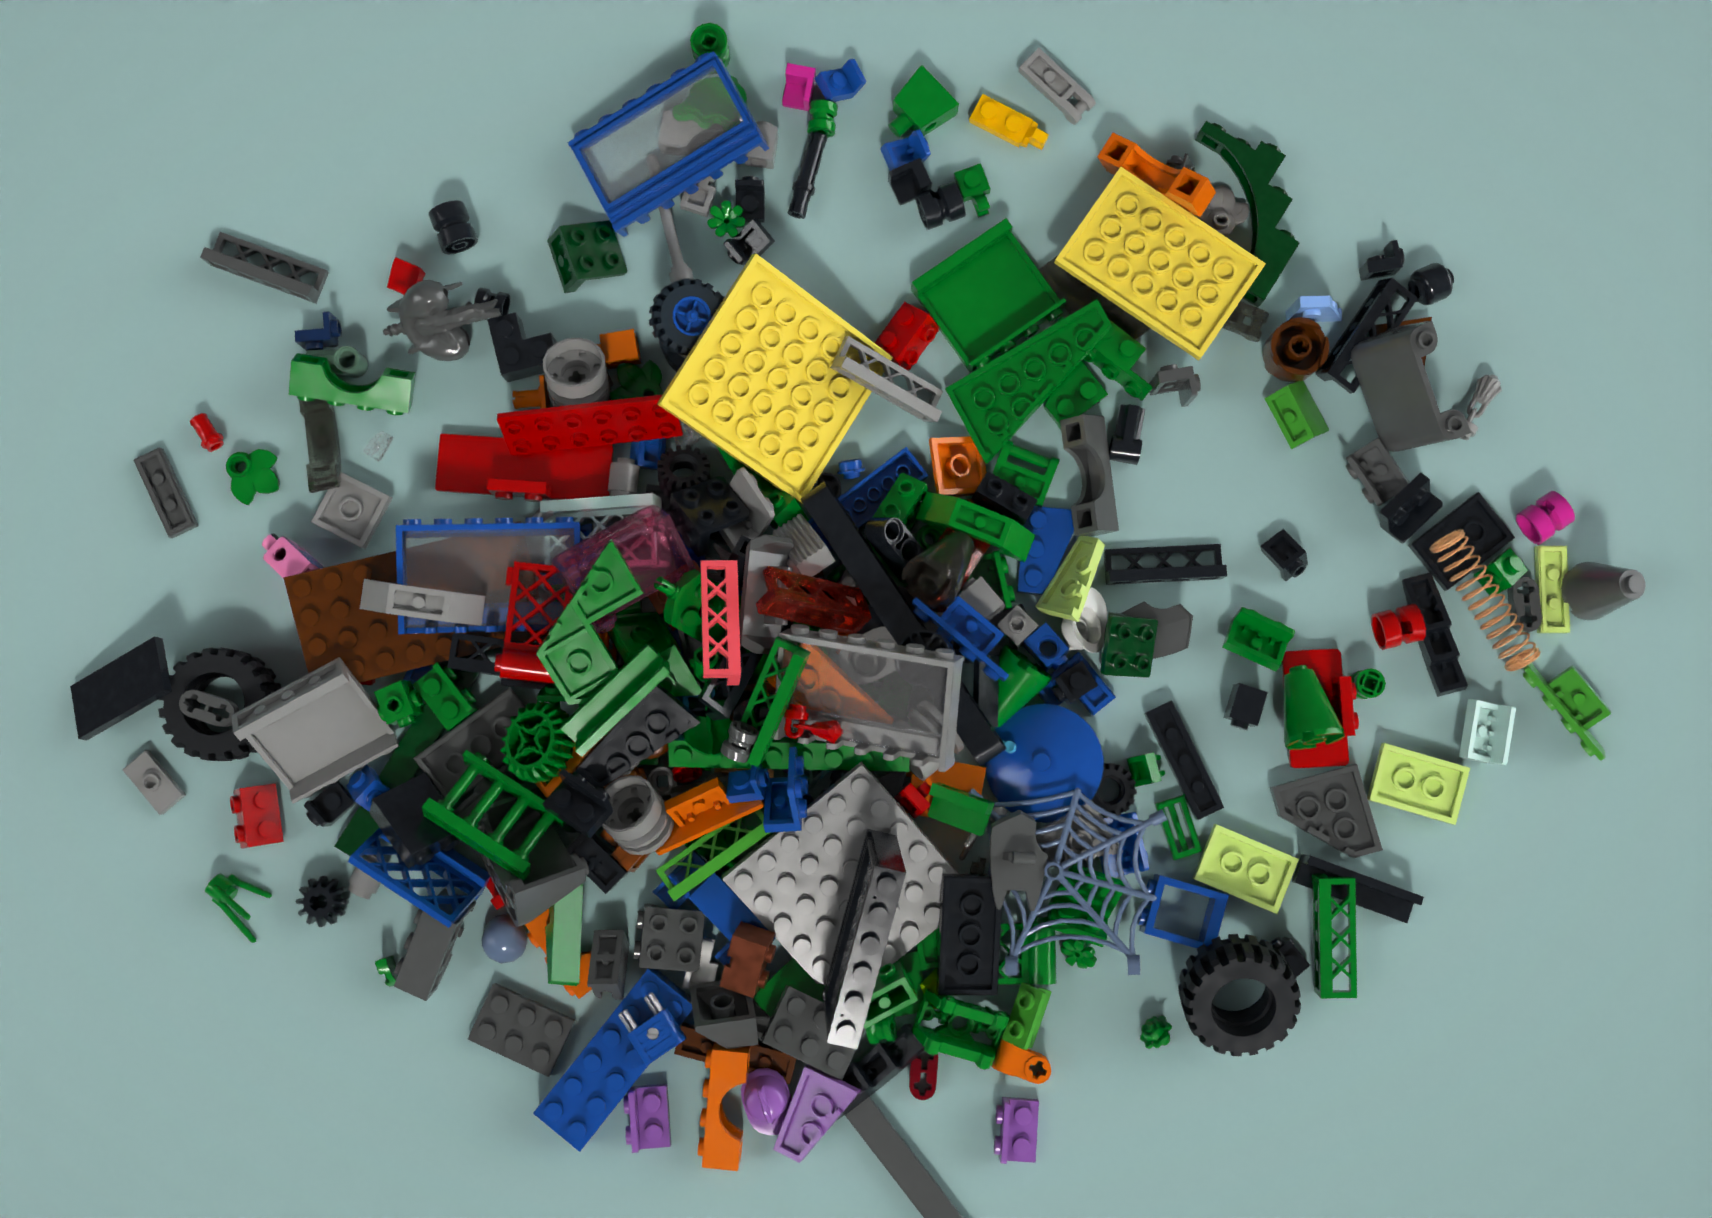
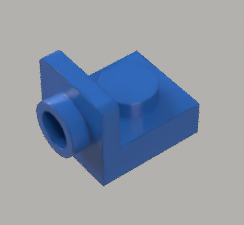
M849 59L842 68L820 72L814 78L825 100L832 102L853 98L866 84V79L855 59Z
M760 764L759 767L751 765L750 770L729 772L726 793L729 803L764 800L765 789L770 784L768 770L764 769L762 764Z

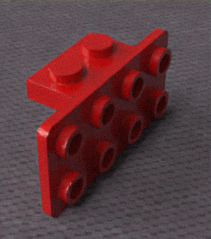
M1338 649L1286 651L1282 660L1283 686L1284 676L1289 673L1290 668L1306 665L1307 669H1313L1344 729L1345 735L1341 740L1328 745L1324 741L1316 744L1315 748L1302 750L1288 749L1289 765L1292 768L1346 766L1349 763L1347 736H1356L1355 730L1359 727V718L1353 708V700L1356 699L1357 695L1356 685L1354 682H1351V676H1343L1341 652Z

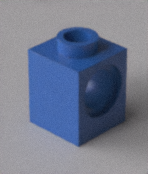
M1046 622L1023 642L1024 648L1046 671L1051 667L1057 670L1068 660L1065 655L1068 654L1069 647ZM1044 643H1052L1056 647V653L1052 656H1045L1041 653L1040 646Z

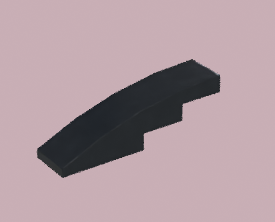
M1431 572L1403 579L1402 585L1407 605L1416 604L1424 618L1426 637L1424 640L1418 641L1437 697L1466 690L1468 684L1458 662L1460 653L1449 629L1452 622Z
M904 1024L897 1031V1039L895 1041L878 1043L859 1062H852L848 1066L842 1081L861 1089V1091L838 1119L879 1090L924 1051V1046H922L912 1032L913 1026L911 1024Z

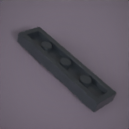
M1169 701L1144 713L1195 820L1202 819L1224 808L1173 702Z

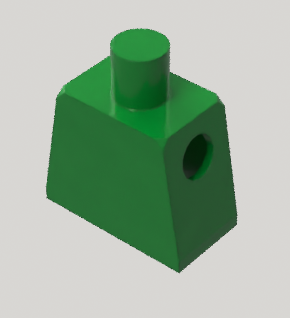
M921 65L893 100V111L897 117L888 126L898 138L908 129L912 131L920 129L923 136L955 117L958 113L959 103Z

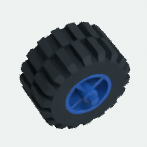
M687 278L665 286L654 297V304L649 310V313L652 314L651 319H649V325L653 326L654 332L652 334L654 338L658 337L660 340L659 344L663 348H669V352L674 354L679 353L688 356L721 304L719 298L722 295L719 291L714 292L712 290L714 286L709 283L703 284L702 280L699 279L690 280Z

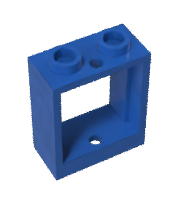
M1154 874L1153 879L1149 878L1146 887L1149 893L1156 895L1157 899L1155 901L1150 900L1140 914L1137 924L1141 925L1139 931L1193 948H1199L1203 944L1206 946L1212 944L1211 939L1217 938L1219 935L1229 895L1158 874ZM1165 885L1209 897L1198 940L1154 928Z

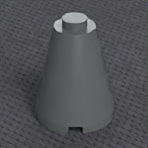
M1583 562L1575 565L1572 570L1564 575L1561 594L1564 603H1568L1573 610L1570 612L1574 616L1583 620H1595L1640 598L1645 591L1646 584L1644 577L1637 570L1595 562Z

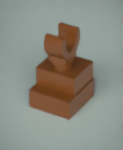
M605 829L600 834L603 839L616 848L611 856L629 872H635L651 854H629L614 841L613 837Z

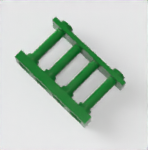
M465 750L463 760L468 768L443 800L436 802L431 798L427 799L422 806L423 814L447 832L524 881L531 872L527 856L552 822L562 828L566 823L545 810L542 804L545 800L489 765L490 761L484 755L478 752L472 754ZM479 773L493 782V784L468 817L460 818L452 813L454 811L452 807ZM502 790H505L518 800L494 832H489L486 835L478 830V822ZM527 806H530L543 816L520 847L510 851L503 846L504 842L502 840Z

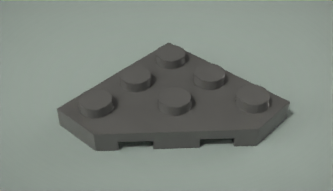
M1357 764L1270 787L1279 817L1349 857L1356 858L1383 850Z

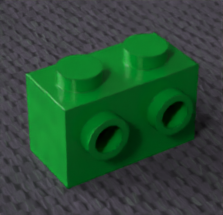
M900 960L893 964L888 963L880 968L864 1024L865 1029L918 1001L914 983Z

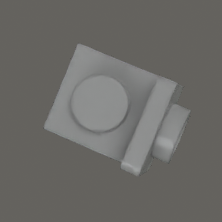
M1016 606L998 623V628L1009 638V644L1016 650L1023 646L1024 640L1033 634L1039 626L1020 606Z

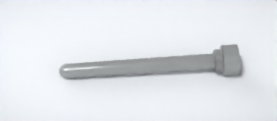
M649 155L647 163L652 178L659 174L661 169L658 157L656 155ZM660 206L658 208L673 264L669 273L671 283L687 278L694 280L691 268H688V265L683 261L671 209H664Z

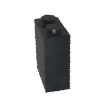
M425 772L373 798L369 812L407 868L416 864L423 865L430 861L436 853L442 850L449 851L460 842V839L424 816L422 806L428 798L436 802L443 800V797Z

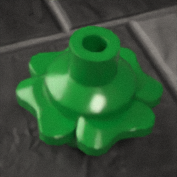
M1161 1015L1159 1018L1153 1016L1142 1025L1140 1040L1145 1043L1147 1049H1151L1153 1046L1155 1048H1159L1161 1045L1165 1046L1170 1042L1169 1031L1172 1029V1025L1167 1022L1164 1015Z

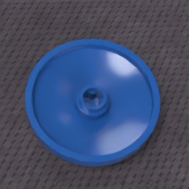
M1035 704L1021 708L1000 728L997 727L995 729L1002 741H1012L1017 747L1014 753H1008L1004 750L985 763L987 781L999 802L1032 800L1072 791L1077 787L1081 789V793L1089 800L1094 798L1103 778L1104 756L1096 733L1078 714L1058 705ZM1073 796L1033 805L1005 808L1011 813L1017 810H1021L1026 814L1043 812L1070 805ZM1079 798L1078 804H1084L1085 802ZM1068 811L1034 819L1036 822L1050 823L1067 814Z

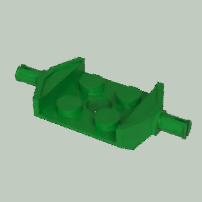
M696 569L683 574L676 584L670 583L661 576L658 577L656 581L663 585L654 582V588L662 591L668 597L663 610L665 622L702 642V617L699 615L701 607V572ZM707 576V578H708L712 583H714L716 586L719 585L718 582L714 581L713 579H711V578H709V577ZM717 594L708 602L709 608L717 615L725 608L724 601ZM739 595V619H740L741 596ZM708 615L709 623L713 618ZM716 623L709 630V636L719 643L725 637V629Z

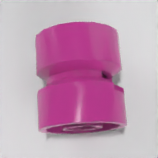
M1555 491L1548 492L1536 501V506L1530 505L1516 515V522L1522 533L1537 545L1551 538L1555 534V530L1560 531L1575 520V514L1571 505L1562 495Z

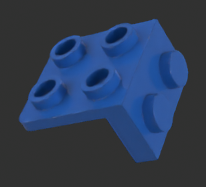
M796 746L789 748L788 777L770 778V784L766 787L763 822L765 833L802 831V818H807L806 799H803V795L808 794L807 776H802L804 774L803 756H798Z

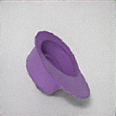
M759 1068L750 1072L746 1083L742 1084V1102L748 1120L755 1130L766 1135H778L792 1098L788 1085L781 1074L769 1068Z

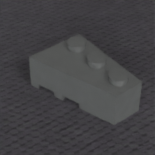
M444 888L437 896H449L447 889ZM473 901L450 928L421 909L418 910L414 919L417 927L415 932L410 933L404 945L407 953L405 958L402 957L394 971V974L398 975L394 987L424 1001L430 998L437 990L453 955L451 951L456 938L461 937L465 929L461 927L463 920L470 911H473L476 902ZM438 904L439 909L448 915L453 913L451 904Z

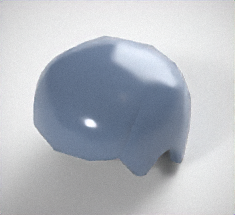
M510 915L495 916L486 924L482 935V947L490 959L498 963L514 962L523 955L527 945V934L523 926H515Z

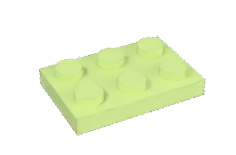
M1381 743L1367 799L1456 825L1470 768L1387 743Z
M1214 824L1192 879L1278 914L1299 859Z

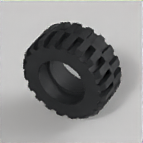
M222 647L220 649L206 648L202 650V653L193 652L186 656L187 662L179 661L173 667L176 673L173 676L169 675L172 692L158 699L164 701L163 708L158 709L159 718H165L166 724H163L162 728L165 734L174 736L171 742L177 748H184L185 754L191 757H200L201 760L207 761L240 760L249 757L251 752L257 753L246 738L239 741L233 733V728L227 732H214L203 721L183 714L179 707V700L186 691H204L217 678L229 677L234 679L240 686L244 696V708L282 688L280 683L274 682L273 679L276 678L273 670L265 668L264 661L257 657H252L249 653ZM197 698L190 699L189 704L193 706V710L194 708H200Z
M1228 934V939L1223 940L1219 936L1211 939L1212 944L1209 946L1203 944L1197 948L1198 954L1196 956L1190 955L1185 962L1187 969L1181 970L1179 977L1181 984L1178 986L1184 1015L1194 1036H1198L1200 1042L1206 1047L1213 1046L1215 1052L1225 1054L1226 1051H1230L1231 1056H1242V1053L1247 1052L1249 1056L1256 1055L1260 1049L1265 1048L1267 1051L1275 1047V1041L1279 1040L1282 1042L1288 1036L1287 1029H1293L1297 1022L1295 1015L1300 1013L1301 1003L1299 998L1301 994L1289 963L1285 960L1280 950L1273 949L1270 942L1264 939L1258 942L1256 936L1248 934L1244 938H1239L1238 934ZM1254 979L1266 985L1260 999L1246 1009L1228 1011L1212 1004L1218 990L1233 980Z

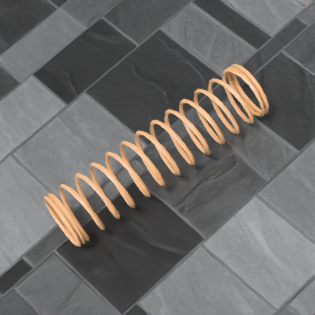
M1459 529L1445 535L1430 546L1429 550L1431 553L1443 551L1462 538L1466 540L1457 549L1440 557L1437 562L1446 560L1460 550L1472 548V550L1463 559L1445 567L1443 572L1455 568L1465 560L1478 558L1470 568L1457 573L1449 581H1455L1473 569L1484 567V570L1477 577L1459 585L1455 591L1465 589L1478 579L1490 577V580L1483 587L1466 594L1461 600L1466 601L1486 588L1496 587V590L1490 596L1473 603L1467 610H1474L1493 597H1503L1497 605L1477 614L1474 620L1487 616L1498 607H1509L1503 615L1484 623L1480 630L1491 627L1506 616H1515L1510 624L1494 630L1486 636V639L1489 640L1502 634L1511 626H1521L1516 634L1498 641L1492 646V649L1504 646L1519 635H1527L1523 643L1503 651L1498 658H1505L1515 653L1524 645H1533V648L1524 650L1509 659L1504 666L1506 671H1516L1535 661L1540 656L1541 651L1539 648H1535L1536 644L1534 642H1527L1530 634L1521 632L1524 625L1523 623L1516 622L1518 617L1516 613H1509L1512 606L1511 604L1503 603L1505 595L1496 594L1499 585L1490 584L1493 576L1489 574L1483 575L1486 572L1487 566L1477 565L1481 557L1479 555L1470 556L1475 547L1464 546L1468 541L1464 530Z

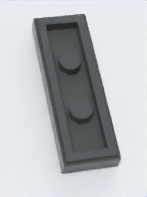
M159 447L134 459L133 461L168 537L173 539L198 527L199 525L164 449Z

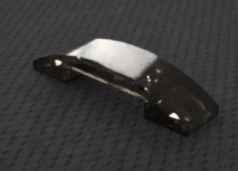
M299 400L300 413L305 420L309 464L306 465L309 492L314 493L338 488L341 483V454L333 405L328 404L326 400Z

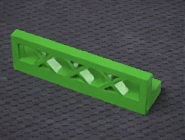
M761 809L755 811V813L762 821V824L755 829L740 828L742 818L738 819L737 828L730 827L729 825L733 823L731 822L704 835L655 870L669 889L667 892L673 901L679 899L769 834L765 833L764 813ZM723 829L736 831L734 844L728 848L716 846L718 833ZM740 832L748 833L738 840ZM713 837L712 845L704 844ZM698 847L711 849L710 860L705 865L692 864L693 851ZM715 849L723 851L714 858ZM689 854L688 863L680 862L681 859ZM674 864L687 866L685 879L675 886L665 871ZM691 867L699 868L694 873L689 875Z

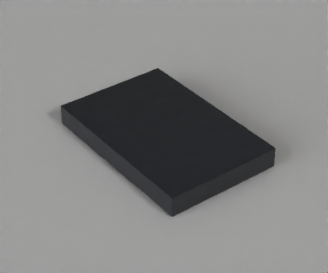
M1479 492L1472 495L1408 545L1444 591L1449 590L1473 570L1455 581H1449L1457 573L1470 568L1478 558L1465 560L1455 568L1443 572L1445 567L1463 559L1472 548L1460 550L1446 560L1437 562L1443 555L1457 549L1466 539L1462 538L1443 551L1431 553L1429 548L1437 540L1453 531L1463 529L1465 536L1468 537V541L1464 546L1475 547L1470 556L1479 555L1481 559L1477 565H1481L1515 538Z

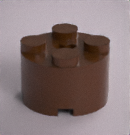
M1297 317L1277 327L1266 340L1263 349V359L1267 372L1285 382L1304 381L1315 373L1325 363L1330 346L1327 336L1325 337L1320 325L1311 319ZM1295 346V347H1296V352H1297V353H1300V354H1296V353H1295V350L1292 349V347Z

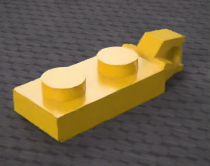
M984 94L980 97L969 118L971 124L1018 148L1020 146L1026 148L1030 144L1042 150L1049 134L1037 128L1038 123L1033 121V119Z

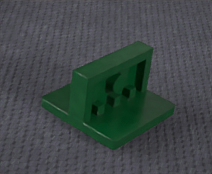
M1109 612L1100 673L1112 676L1150 677L1158 620Z

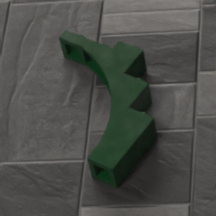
M1206 121L1195 141L1219 154L1237 177L1244 191L1251 216L1252 242L1250 253L1266 263L1243 296V299L1259 307L1266 299L1300 244L1290 232L1275 228L1293 200L1284 189L1269 185L1286 155L1281 153V150L1274 144H1266L1263 141L1254 150L1246 140L1234 138L1226 133V130L1221 125L1211 124Z

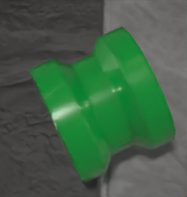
M894 1014L865 1029L868 1041L872 1045L878 1044L880 1040L886 1039L888 1042H892L897 1039V1025Z

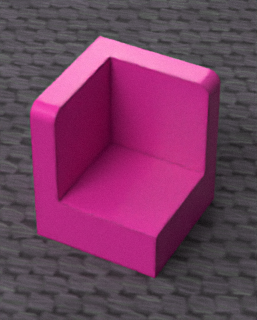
M787 63L785 72L786 85L782 105L784 107L809 111L816 82L814 79L816 77V68Z

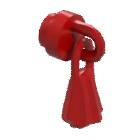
M789 704L788 709L785 711L784 717L786 721L784 730L789 738L796 739L801 737L805 729L834 744L843 734V729L838 720L805 725L809 717V713L806 712L807 706ZM792 720L799 721V724H793V727L798 728L796 733L791 732Z

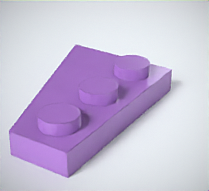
M809 1064L806 1065L773 1150L799 1163L803 1161L860 1093L861 1089Z

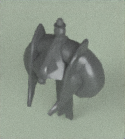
M423 280L411 286L403 298L387 308L388 312H399L400 323L388 325L387 329L383 330V334L393 336L403 333L407 335L413 344L408 350V354L421 351L423 354L439 361H455L463 358L470 347L469 335L462 328V325L500 317L501 313L499 308H494L497 299L481 304L468 302L466 306L446 310L449 303L448 291L461 286L462 282L443 286L440 282Z

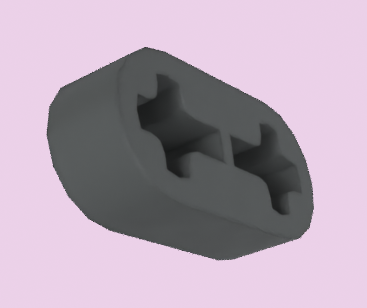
M1522 577L1513 586L1508 588V603L1512 606L1509 613H1516L1518 615L1516 622L1523 623L1524 625L1521 632H1532L1538 629L1542 622L1539 588L1535 580L1530 577ZM1522 583L1524 588L1529 589V593L1524 596L1522 593L1517 592V588L1522 587ZM1525 613L1527 617L1532 618V622L1527 623V625L1525 622L1520 621V617L1525 616ZM1514 615L1510 616V622L1514 620ZM1520 625L1512 626L1516 631H1519L1521 628Z
M186 691L179 700L180 710L186 716L220 727L232 726L231 715L239 711L238 706L234 702L204 691ZM197 698L199 703L206 705L205 709L194 708L193 710V706L189 704L190 699ZM226 707V711L230 715L228 718L221 720V715L214 713L213 709H224Z

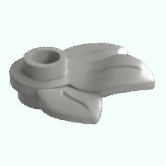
M1219 186L1214 189L1216 194L1201 217H1196L1226 237L1233 232L1236 225L1245 222L1249 214V206L1246 203H1235L1233 192L1226 186Z

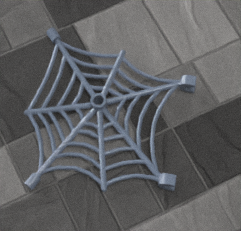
M1078 787L1072 791L1032 800L995 802L994 807L1033 805L1073 796L1071 804L1068 806L1028 814L1032 818L1068 811L1065 822L1036 830L1035 834L1038 835L1063 828L1059 839L1048 843H1038L1040 848H1049L1058 845L1054 860L1050 862L1047 860L1044 869V875L1047 878L1041 889L1036 908L1030 912L1028 919L1019 893L1015 890H1010L1019 905L1023 922V929L1016 944L1013 917L1004 899L1003 907L1010 926L1009 955L1005 957V974L1018 975V954L1034 946L1050 941L1076 939L1103 944L1124 953L1127 956L1128 975H1140V955H1136L1134 948L1135 928L1144 907L1150 900L1155 901L1157 897L1149 893L1141 879L1137 858L1140 840L1146 828L1152 824L1155 827L1168 820L1163 809L1149 815V819L1145 821L1125 818L1095 805L1081 793V789ZM974 788L969 791L970 794L983 798ZM1080 798L1092 809L1107 817L1124 823L1135 824V826L1123 832L1106 826L1089 815L1078 804V800ZM1077 809L1086 819L1101 829L1115 834V836L1106 839L1099 835L1075 815V810ZM992 810L990 817L997 821L1007 815H998ZM989 820L987 831L990 842L991 822ZM1072 820L1102 843L1092 847L1082 840L1071 828ZM1138 831L1132 862L1136 880L1143 891L1133 889L1124 876L1121 864L1122 849L1126 838ZM1068 834L1088 850L1080 854L1071 851L1066 845ZM1119 841L1116 865L1119 877L1125 886L1113 882L1108 867L1110 846ZM1103 849V868L1107 881L1097 879L1093 869V854ZM1064 850L1072 858L1061 863L1060 860ZM1087 857L1088 870L1091 877L1086 876L1082 868L1083 859ZM1078 862L1077 869L1079 874L1064 870ZM989 863L988 874H991L990 863ZM1052 865L1057 866L1059 874L1052 875L1049 872V867ZM1065 877L1079 881L1073 887ZM1054 880H1059L1067 889L1047 894ZM1084 882L1094 885L1087 902L1077 892ZM1099 886L1110 889L1103 901L1100 915L1091 907L1092 900ZM1118 891L1127 895L1117 912L1112 931L1103 920L1110 899L1114 892ZM1060 895H1072L1080 904L1070 902L1056 903L1040 908L1044 900ZM1133 895L1144 900L1138 907L1130 926L1128 949L1119 939L1118 929L1121 916ZM1058 908H1074L1085 911L1095 921L1060 918L1043 922L1031 928L1037 915ZM1061 923L1085 924L1100 928L1114 942L1088 935L1064 934L1039 939L1022 947L1027 936L1044 927Z

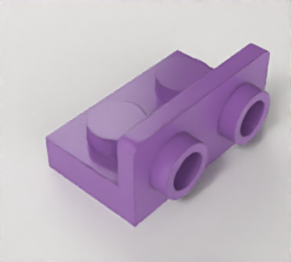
M667 1084L631 1087L628 1095L624 1096V1113L630 1116V1126H626V1144L632 1146V1153H638L640 1149L670 1147L671 1132Z
M1002 1097V1105L996 1106V1124L1001 1125L1000 1136H995L994 1154L999 1155L1001 1164H1007V1161L1036 1162L1038 1099Z

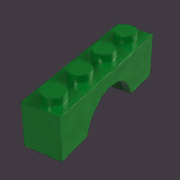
M297 353L291 360L288 395L297 396V399L302 401L319 399L326 400L328 404L333 406L351 404L357 405L356 407L360 410L371 411L377 408L386 410L391 415H403L404 413H409L412 407L416 372L386 367L383 374L376 381L366 385H353L341 380L334 374L327 358Z

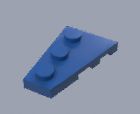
M1034 506L1023 527L1035 534L1026 561H1019L1016 593L1043 595L1059 567L1074 532L1071 509Z

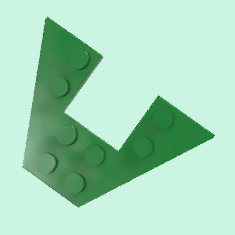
M612 539L608 541L536 652V655L568 705L583 704L620 669L592 625V622L643 594V589ZM675 642L660 649L658 652L670 663V674L659 684L674 697L700 695L702 687Z

